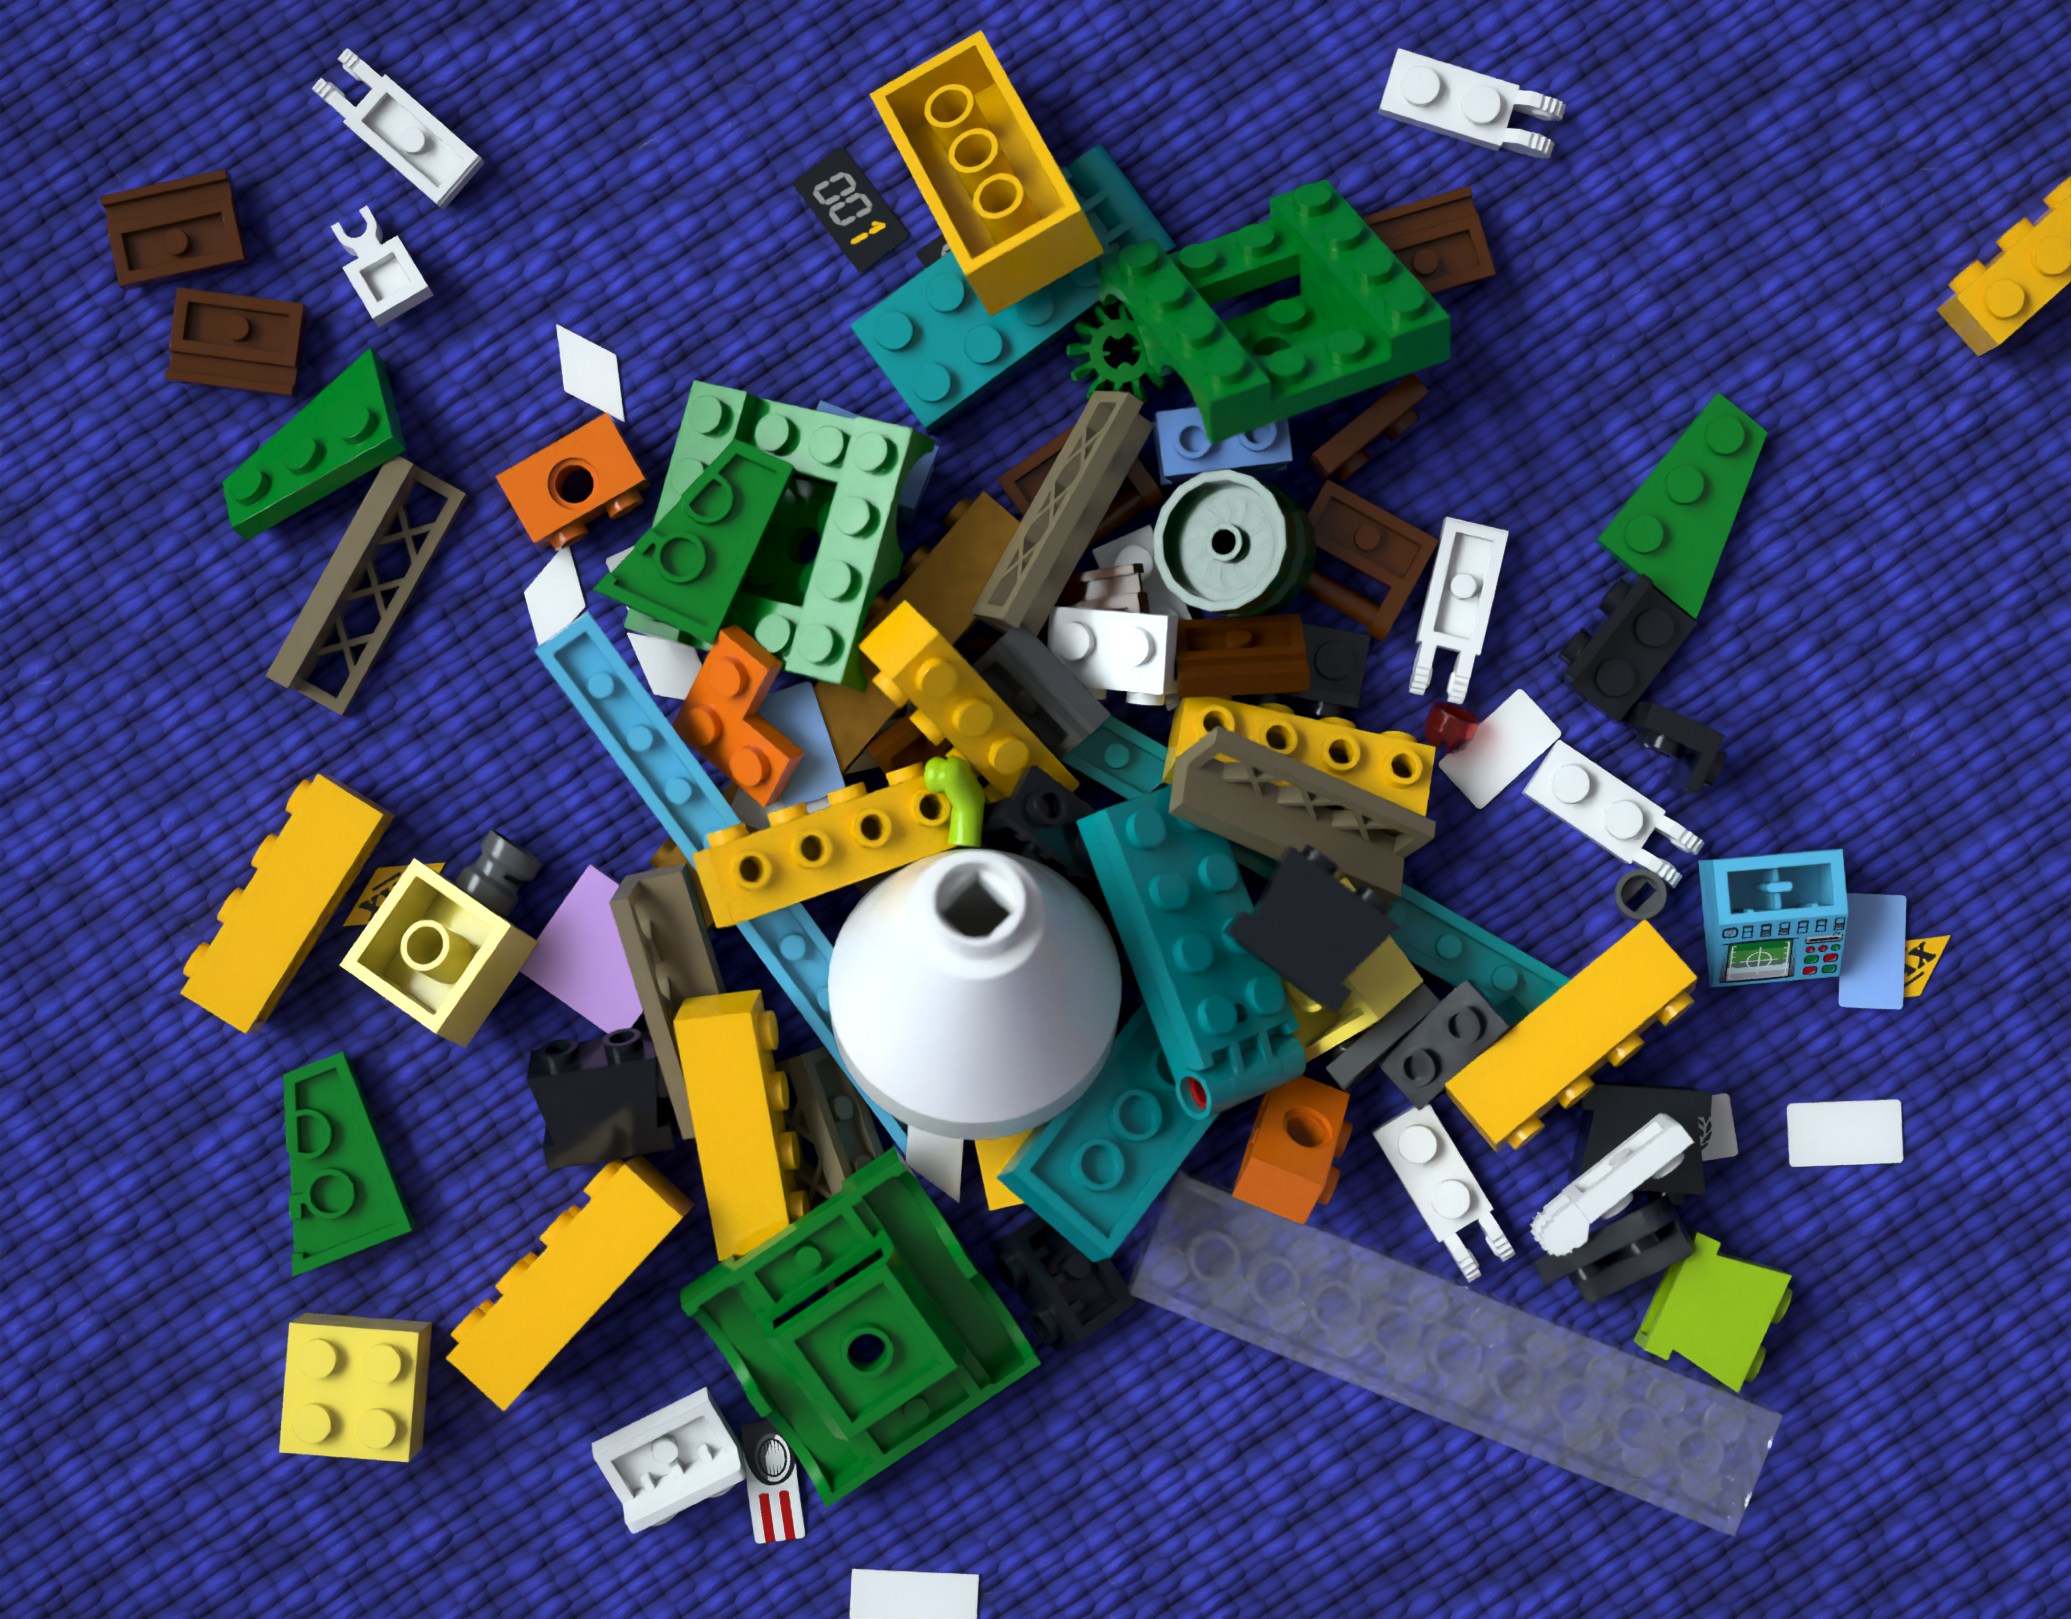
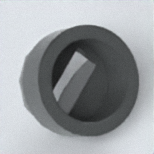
M1635 869L1624 874L1618 881L1615 888V903L1620 913L1627 919L1634 922H1642L1644 919L1650 921L1656 918L1665 907L1667 899L1666 886L1656 873L1646 869ZM1649 884L1656 892L1633 912L1627 904L1636 898L1646 885Z

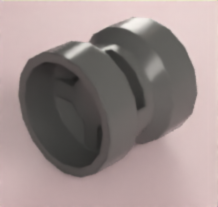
M491 829L480 844L481 856L474 865L464 867L455 883L490 909L508 917L519 901L517 892L522 884L534 880L544 864L509 838Z

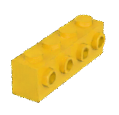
M2071 176L2043 199L2049 209L2033 224L2025 216L1995 242L2002 251L1986 266L1977 259L1948 284L1955 293L1936 310L1978 357L2003 343L2071 282Z
M906 600L858 645L862 652L881 670L872 681L899 708L908 700L916 706L918 710L909 719L936 747L945 738L954 746L945 756L949 758V756L954 755L965 760L976 778L982 775L989 782L984 788L986 798L991 803L1010 797L1024 769L1033 765L1040 767L1071 792L1080 785L1074 776L945 638Z
M1231 696L1182 698L1174 711L1162 782L1172 785L1176 758L1215 727L1220 726L1426 817L1436 747L1417 743V739L1408 733L1386 731L1376 734L1356 729V725L1353 722L1343 718L1324 717L1315 720L1294 715V711L1285 705L1262 703L1254 706L1232 701ZM1222 753L1214 757L1224 763L1240 762ZM1286 781L1270 782L1277 786H1295ZM1323 805L1332 810H1350L1341 805ZM1378 829L1393 835H1400L1402 833L1396 829Z
M918 762L886 773L889 786L867 793L863 781L827 794L830 806L808 814L805 802L767 814L771 827L748 834L743 822L708 834L707 838L710 848L692 853V857L716 928L732 926L956 847L955 845L948 844L952 804L945 792H933L926 788L924 784L925 768L922 762Z
M317 774L313 782L306 778L298 785L285 808V811L290 813L291 817L279 836L274 833L269 834L256 851L251 865L257 868V871L246 889L236 888L221 907L217 916V920L223 923L221 929L210 945L203 942L197 947L184 967L183 974L189 980L180 994L244 1034L261 1031L395 817L391 812L331 775Z
M1644 919L1445 1083L1446 1094L1496 1153L1507 1144H1510L1516 1151L1527 1144L1545 1127L1539 1118L1559 1102L1564 1109H1567L1585 1096L1595 1085L1589 1077L1606 1062L1609 1061L1617 1068L1631 1058L1645 1044L1639 1035L1658 1019L1666 1027L1683 1015L1695 1002L1689 994L1695 990L1698 977L1650 923Z
M761 989L685 998L673 1021L719 1261H724L732 1255L736 1259L742 1258L810 1212L808 1194L806 1190L797 1191L794 1170H798L800 1166L798 1137L795 1131H786L783 1110H788L789 1108L788 1081L784 1071L776 1072L772 1050L778 1048L777 1020L773 1010L765 1011Z

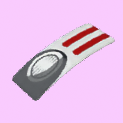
M770 1421L742 1424L741 1438L755 1542L761 1544L803 1538L805 1536L794 1451Z

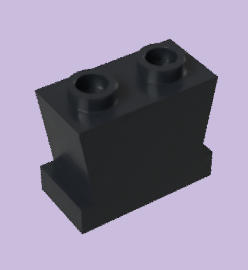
M1308 844L1302 852L1293 846H1289L1281 854L1251 915L1245 911H1238L1222 933L1326 1011L1336 1013L1352 992L1342 982L1400 926L1387 917L1393 907L1375 892L1362 884L1353 892L1333 876L1339 867L1323 853Z
M624 1028L613 1031L602 1039L578 1043L572 1039H559L543 1045L540 1049L531 1050L526 1080L546 1123L543 1151L548 1170L675 1149L677 1119L670 1097L661 1099L659 1097L658 1058L649 1031L640 1032L634 1028Z
M1593 1081L1595 1083L1594 1087L1573 1104V1106L1584 1110L1568 1174V1182L1572 1183L1661 1112L1662 1114L1666 1113L1678 1122L1694 1142L1682 1151L1684 1159L1673 1171L1658 1179H1653L1650 1176L1634 1190L1648 1191V1202L1668 1194L1673 1205H1686L1687 1194L1706 1195L1698 1117L1711 1118V1091L1697 1087Z

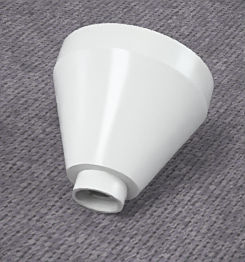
M976 848L950 850L919 859L900 867L872 887L852 910L839 933L832 953L828 980L830 1015L834 1038L848 1071L862 1090L882 1109L910 1126L938 1136L967 1140L996 1139L1033 1129L1053 1119L1077 1101L1094 1082L1110 1054L1119 1020L1122 987L1120 963L1110 931L1091 901L1074 884L1048 866L1010 852Z

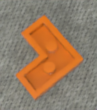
M734 624L720 630L672 727L684 741L765 808L779 801L805 752L757 713L783 663L739 626Z

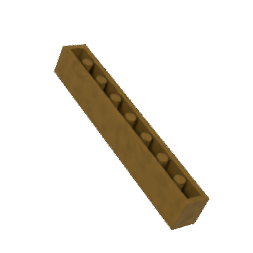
M984 491L974 502L967 496H964L941 523L948 530V533L933 550L923 544L902 567L899 573L907 580L891 599L882 592L873 600L866 616L861 642L906 600L955 648L980 620L970 612L1014 536L1020 522ZM861 649L860 659L863 674L869 680L865 693L819 681L813 688L842 777L846 775L845 773L866 749L865 746L875 738L887 721L894 719L908 703L907 701L899 708L872 681L881 670ZM733 781L724 792L716 786L730 807L739 788ZM745 824L749 833L759 831V829ZM670 836L653 855L649 863L654 868L659 869L687 862L707 931H710L714 928L715 922L699 875Z

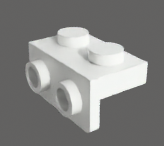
M1054 606L1049 614L1047 648L1096 699H1106V692L1109 689L1127 691V703L1165 705V694L1178 693V680L1174 678L1178 616L1069 606Z
M707 1387L591 1443L593 1458L621 1501L625 1523L633 1534L650 1526L662 1525L670 1521L678 1512L708 1497L721 1496L728 1492L736 1483L746 1478L740 1442Z

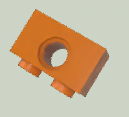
M608 413L603 414L495 476L533 543L542 549L552 544L555 551L562 550L584 538L589 533L585 525L601 515L608 513L611 519H615L632 511L644 502L640 493L652 487L618 425ZM576 471L589 472L594 482L590 496L580 503L566 502L563 497L562 486L567 476Z
M1303 1075L1294 1081L1266 1092L1257 1110L1232 1197L1305 1225L1316 1202L1327 1205L1337 1185L1340 1169L1331 1166L1333 1157L1336 1159L1341 1158L1352 1131L1353 1123L1343 1120L1350 1094Z

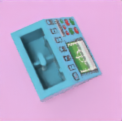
M1843 849L1698 860L1710 987L1839 977L1848 920Z

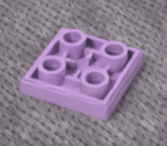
M589 864L537 938L539 943L519 971L609 1034L619 1029L633 1028L642 1016L643 1009L609 904L621 883L596 865Z

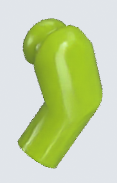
M954 755L949 756L948 760L941 757L930 759L924 771V784L930 791L945 792L952 804L948 844L980 848L986 797L983 787L965 760Z

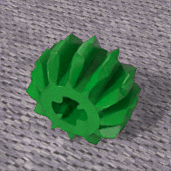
M1120 301L1118 319L1115 320L1111 319L1108 309L1103 304H1099L1094 307V315L1100 328L1097 329L1090 323L1082 320L1075 324L1074 330L1077 335L1089 344L1074 343L1067 346L1068 358L1088 361L1071 372L1072 382L1075 384L1082 383L1094 377L1095 381L1087 392L1088 400H1090L1094 391H1104L1105 388L1116 392L1130 390L1132 395L1144 402L1142 405L1144 406L1148 402V397L1142 382L1144 381L1152 388L1162 391L1167 385V379L1164 376L1159 377L1148 363L1142 337L1135 321L1129 320L1130 312L1124 303ZM1125 342L1133 346L1131 359L1138 360V362L1134 366L1123 362L1117 369L1109 365L1110 352L1104 351V349L1108 345L1119 349Z

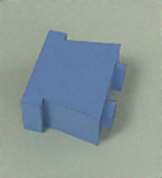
M1198 407L1156 412L1157 422H1153V437L1160 488L1179 486L1202 472L1226 469L1249 476L1286 472L1287 463L1293 461L1288 418L1211 444L1206 437L1204 423Z

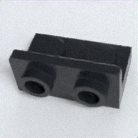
M1644 573L1634 577L1630 583L1622 577L1619 578L1599 602L1597 608L1605 614L1593 630L1588 633L1581 627L1558 655V658L1565 665L1555 677L1614 724L1622 720L1698 624L1651 587L1654 581Z
M1302 623L1307 664H1309L1310 670L1309 691L1248 694L1243 696L1242 702L1254 706L1262 703L1281 704L1282 699L1307 703L1305 714L1320 718H1343L1345 710L1353 712L1359 710L1362 702L1360 692L1371 635Z
M1635 702L1623 724L1638 732L1634 741L1637 745L1663 757L1669 758L1671 756L1677 759L1665 784L1666 787L1677 792L1697 794L1702 785L1710 788L1717 779L1727 754L1719 749L1725 737L1724 734L1655 702Z
M1033 765L1025 768L1010 797L985 805L981 841L991 849L1014 853L1046 865L1064 876L1084 895L1102 890L1076 822L1098 811L1040 767Z
M1467 979L1461 982L1379 1059V1066L1420 1111L1446 1093L1445 1083L1530 1013L1514 996L1495 1006L1474 981Z
M1665 1194L1589 1232L1587 1242L1578 1249L1574 1247L1572 1253H1567L1565 1257L1563 1255L1556 1257L1555 1254L1550 1255L1548 1253L1534 1261V1264L1545 1285L1567 1275L1572 1286H1578L1584 1300L1592 1304L1695 1253L1696 1247L1668 1194Z
M1038 1214L1013 1231L999 1236L989 1243V1247L995 1255L994 1266L998 1275L1008 1287L1017 1290L1030 1311L1028 1318L1033 1330L1041 1340L1051 1344L1056 1351L1081 1344L1137 1303L1110 1258L1092 1262Z

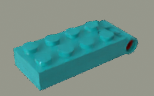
M1102 144L1088 150L1067 168L1065 166L1060 170L1105 252L1097 257L1121 250L1127 245L1141 243L1153 238L1167 255L1177 249V245ZM951 250L849 326L928 434L1074 327L1079 320H1083L1093 313L1095 306L1102 304L1098 295L1095 258L990 317Z
M1171 785L1108 807L1076 822L1175 1079L1178 1101L1190 1117L1196 1120H1203L1298 1079L1306 1069V1057L1299 1040L1291 1034L1299 1030L1300 1027L1280 976L1222 933L1238 911H1245L1251 915L1254 909L1228 839L1168 814L1172 791Z
M1141 992L1118 1020L1116 1036L1110 1054L1091 1086L1065 1111L1048 1122L1035 1127L996 1177L1092 1262L1111 1258L1219 1114L1217 1113L1203 1120H1196L1183 1110L1177 1098L1175 1079Z

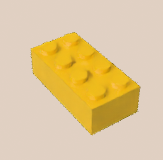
M982 30L869 94L961 269L990 317L1105 253Z
M636 1155L626 1163L620 1158L609 1162L583 1190L592 1200L582 1210L574 1203L541 1235L539 1239L547 1246V1249L539 1257L530 1251L496 1284L495 1288L503 1294L500 1300L494 1304L487 1298L479 1307H475L450 1334L459 1344L446 1359L503 1411L532 1383L694 1207L695 1204L642 1155Z

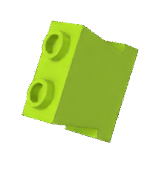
M1686 1226L1685 1228L1696 1247V1251L1691 1256L1666 1268L1633 1341L1645 1351L1667 1361L1674 1349L1739 1393L1744 1380L1752 1382L1762 1366L1766 1349L1761 1346V1343L1770 1323L1778 1324L1789 1307L1792 1289L1787 1286L1792 1275L1779 1268L1718 1252L1721 1246L1720 1242Z

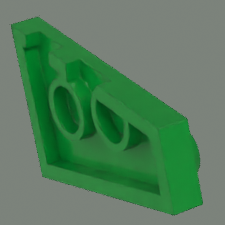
M371 347L222 482L231 528L245 541L407 450L385 361Z
M1716 393L1594 542L1635 576L1643 573L1654 581L1651 587L1694 621L1697 620L1768 432L1722 394Z
M734 438L684 491L681 499L653 529L650 528L635 543V548L611 573L608 572L593 590L606 598L713 645L727 620L796 470L795 466Z
M348 1050L283 1074L286 1152L290 1156L291 1178L289 1216L293 1220L294 1253L291 1254L292 1277L416 1229Z

